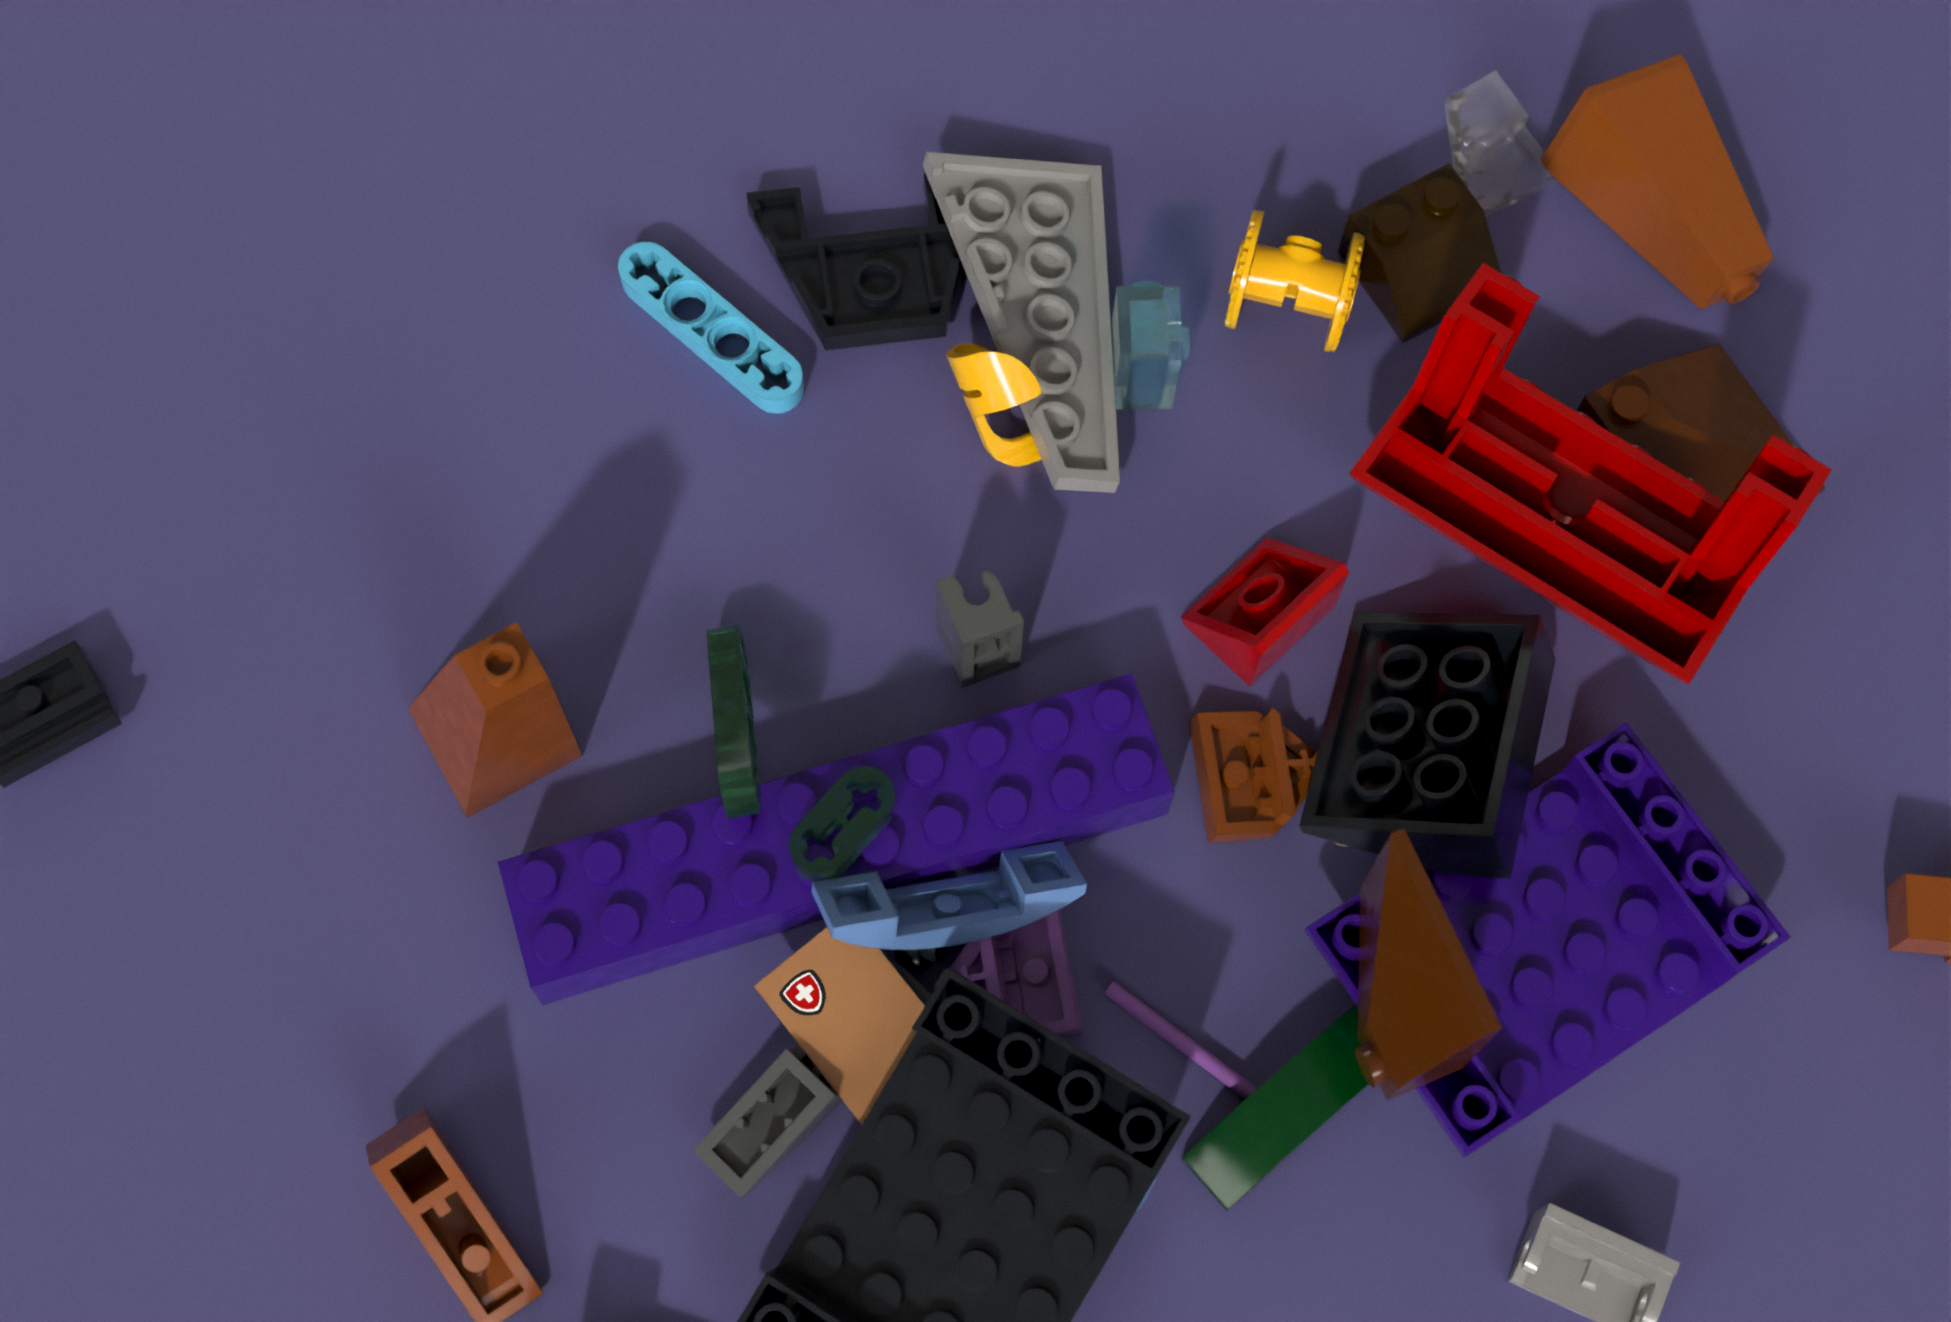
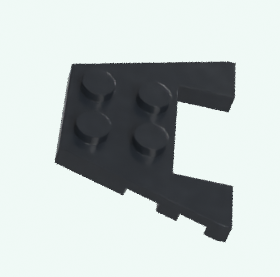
M923 173V189L930 224L926 226L808 238L800 187L746 193L749 216L825 350L946 337L961 267V259L926 173Z

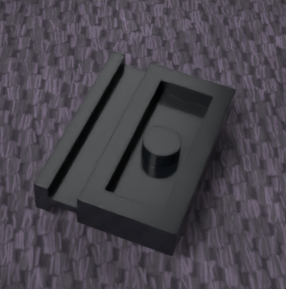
M75 640L0 680V785L4 788L123 724L109 702L110 699L84 650Z

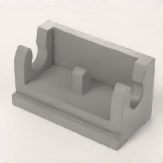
M1548 1203L1533 1213L1508 1282L1595 1322H1657L1681 1262L1554 1204Z

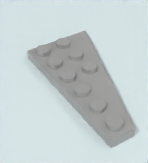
M926 152L922 166L997 351L1015 357L1025 364L1041 387V394L1038 397L1019 405L1053 489L1115 493L1120 483L1102 166Z

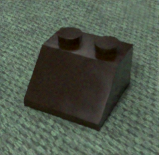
M1450 163L1348 215L1338 249L1339 254L1346 261L1354 232L1360 233L1365 237L1360 263L1359 282L1402 343L1440 324L1446 312L1482 263L1501 273L1484 210Z

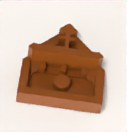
M1274 708L1265 716L1258 711L1197 712L1189 720L1208 843L1271 838L1298 811L1297 808L1307 797L1318 750L1315 752L1281 723V714Z

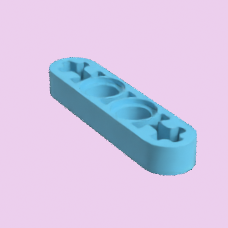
M644 241L635 243L625 249L619 258L618 270L623 290L630 299L760 409L768 413L779 414L788 412L799 404L804 393L803 373L801 365L789 352L664 247L653 242ZM641 266L645 270H650L656 266L658 279L666 287L662 296L659 284L649 276L643 275L637 280L636 268ZM688 297L698 298L704 302L706 309L697 319L690 321L681 320L673 314V307L678 301ZM728 334H740L750 342L745 353L733 358L719 354L715 348L720 338ZM760 357L762 369L772 378L779 379L784 374L786 375L788 388L783 390L775 385L768 391L766 390L765 376L756 367Z

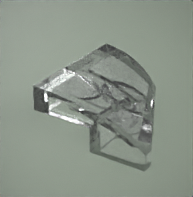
M1496 70L1446 98L1445 113L1453 169L1481 205L1485 216L1504 209L1555 182L1556 178L1552 176L1541 162L1545 152L1525 127L1529 116Z

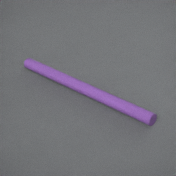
M1115 981L1106 990L1105 995L1242 1098H1248L1258 1089Z

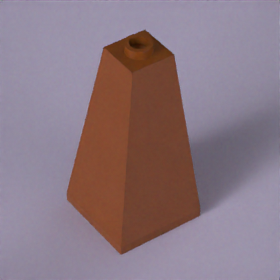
M1678 54L1585 88L1540 160L1545 169L1701 310L1724 300L1729 305H1733L1754 293L1760 286L1757 278L1774 257L1688 63L1683 56Z
M517 622L455 654L408 707L467 818L582 756L552 684Z

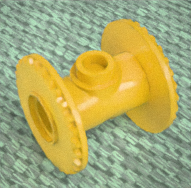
M1254 210L1250 217L1245 239L1240 244L1228 293L1231 296L1225 317V326L1235 330L1243 298L1282 307L1285 296L1296 299L1293 310L1330 319L1324 351L1335 352L1353 305L1361 272L1360 263L1365 237L1360 233L1354 232L1345 264L1325 259L1320 254L1322 244L1307 237L1288 236L1285 245L1278 248L1257 243L1265 211Z

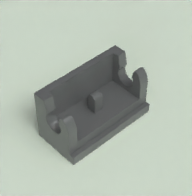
M987 570L982 572V585L987 590L989 597L986 602L980 605H973L965 600L964 589L953 575L936 581V628L961 688L1018 668L1021 663L1024 620L1019 610L1012 611L1000 581Z

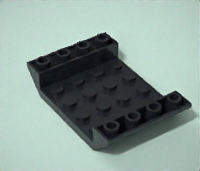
M947 968L912 1027L917 1032L778 1267L765 1274L737 1322H1071L1191 1116L951 968Z

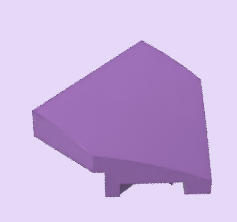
M1061 909L1006 933L968 942L951 966L952 970L1058 1035L1065 1037L1084 1033ZM946 969L942 972V974L940 975V977L938 978L933 987H937Z

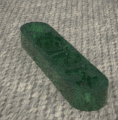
M739 624L707 630L717 772L724 809L728 819L760 814L763 811L752 692L749 664L742 631Z

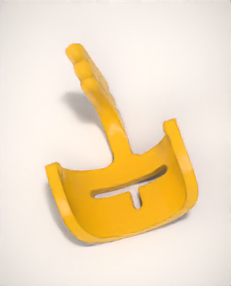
M961 343L953 346L946 353L959 388L964 390L962 395L983 446L991 457L1004 464L1018 467L1042 460L1031 432L1010 439L1000 437L992 431L984 414L1017 406L1041 394V387L1030 369L1015 357L1001 352L989 351L979 345Z

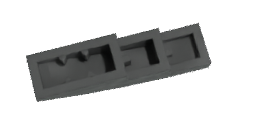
M886 953V958L925 1006L932 993L890 954ZM797 1043L792 1050L786 1048L693 1151L740 1198H745L843 1100Z

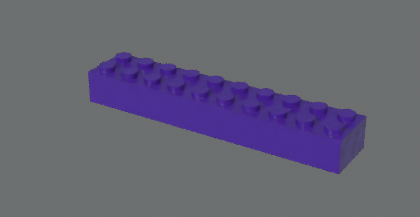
M1132 673L498 861V866L530 988L541 1004L545 1005L823 920V916L811 892L812 882L877 871L884 888L891 889L971 875L999 866L1001 851L1058 841H1063L1066 846L1167 815L1175 791Z

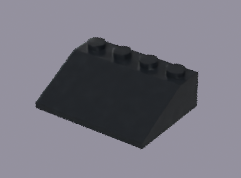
M1354 612L1299 824L1302 832L1379 855L1390 834L1404 828L1425 869L1447 875L1511 879L1556 661L1541 616Z

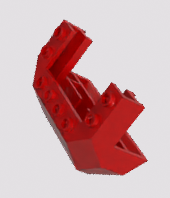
M1482 263L1444 315L1412 388L1352 468L1349 475L1356 482L1409 517L1619 647L1681 683L1689 685L1747 590L1796 529L1832 469L1813 459L1803 449L1792 446L1772 434L1728 498L1724 501L1709 492L1700 482L1684 477L1654 459L1645 449L1629 444L1598 425L1590 416L1571 409L1543 392L1535 383L1521 379L1506 370L1504 366L1540 296L1522 286L1515 278L1503 275L1487 264Z

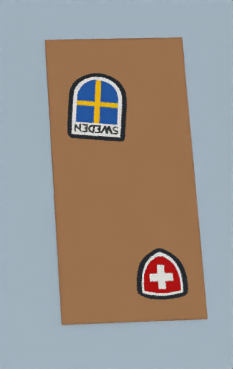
M826 927L754 985V987L862 1125L917 1032L912 1027L925 1006L879 948L864 947L832 938L828 927Z

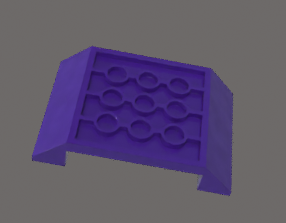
M1627 722L1575 754L1560 773L1528 793L1511 879L1447 875L1424 868L1502 1029L1462 1069L1418 1087L1416 1091L1460 1154L1465 1158L1717 990L1791 938ZM1360 893L1305 928V932L1357 1006Z

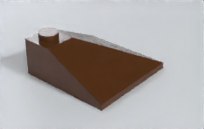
M1720 344L1636 368L1585 395L1577 409L1578 412L1590 416L1598 425L1629 444L1645 449L1654 459L1684 477L1700 482L1709 492L1724 501L1728 498L1772 434L1794 446ZM1824 485L1821 487L1818 494L1823 492V490L1825 489Z
M1404 828L1390 834L1360 887L1357 1038L1361 1046L1355 1049V1054L1368 1084L1371 1087L1380 1085L1387 1101L1462 1069L1502 1029Z

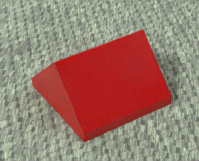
M1266 537L1180 618L1198 639L1250 687L1336 605L1349 571L1344 562Z

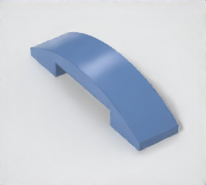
M1063 841L1003 850L1001 851L998 871L891 889L884 888L876 871L812 882L811 892L832 938L870 948L915 950L964 944L1020 928L1052 914L1086 893L1087 883Z

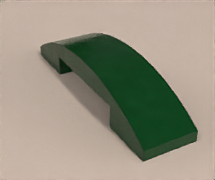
M1357 1005L1349 1009L1296 1054L1182 1157L1183 1162L1226 1211L1369 1085L1359 1067L1355 1054V1049L1361 1046L1357 1038Z

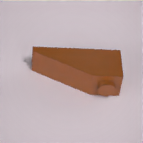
M425 1106L365 1145L371 1170L475 1322H502L543 1294L541 1287L469 1172Z

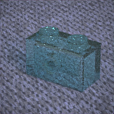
M1140 281L1130 286H1117L1111 325L1116 409H1172L1181 362L1188 361L1190 353L1189 325L1182 324L1180 286H1162L1154 281Z

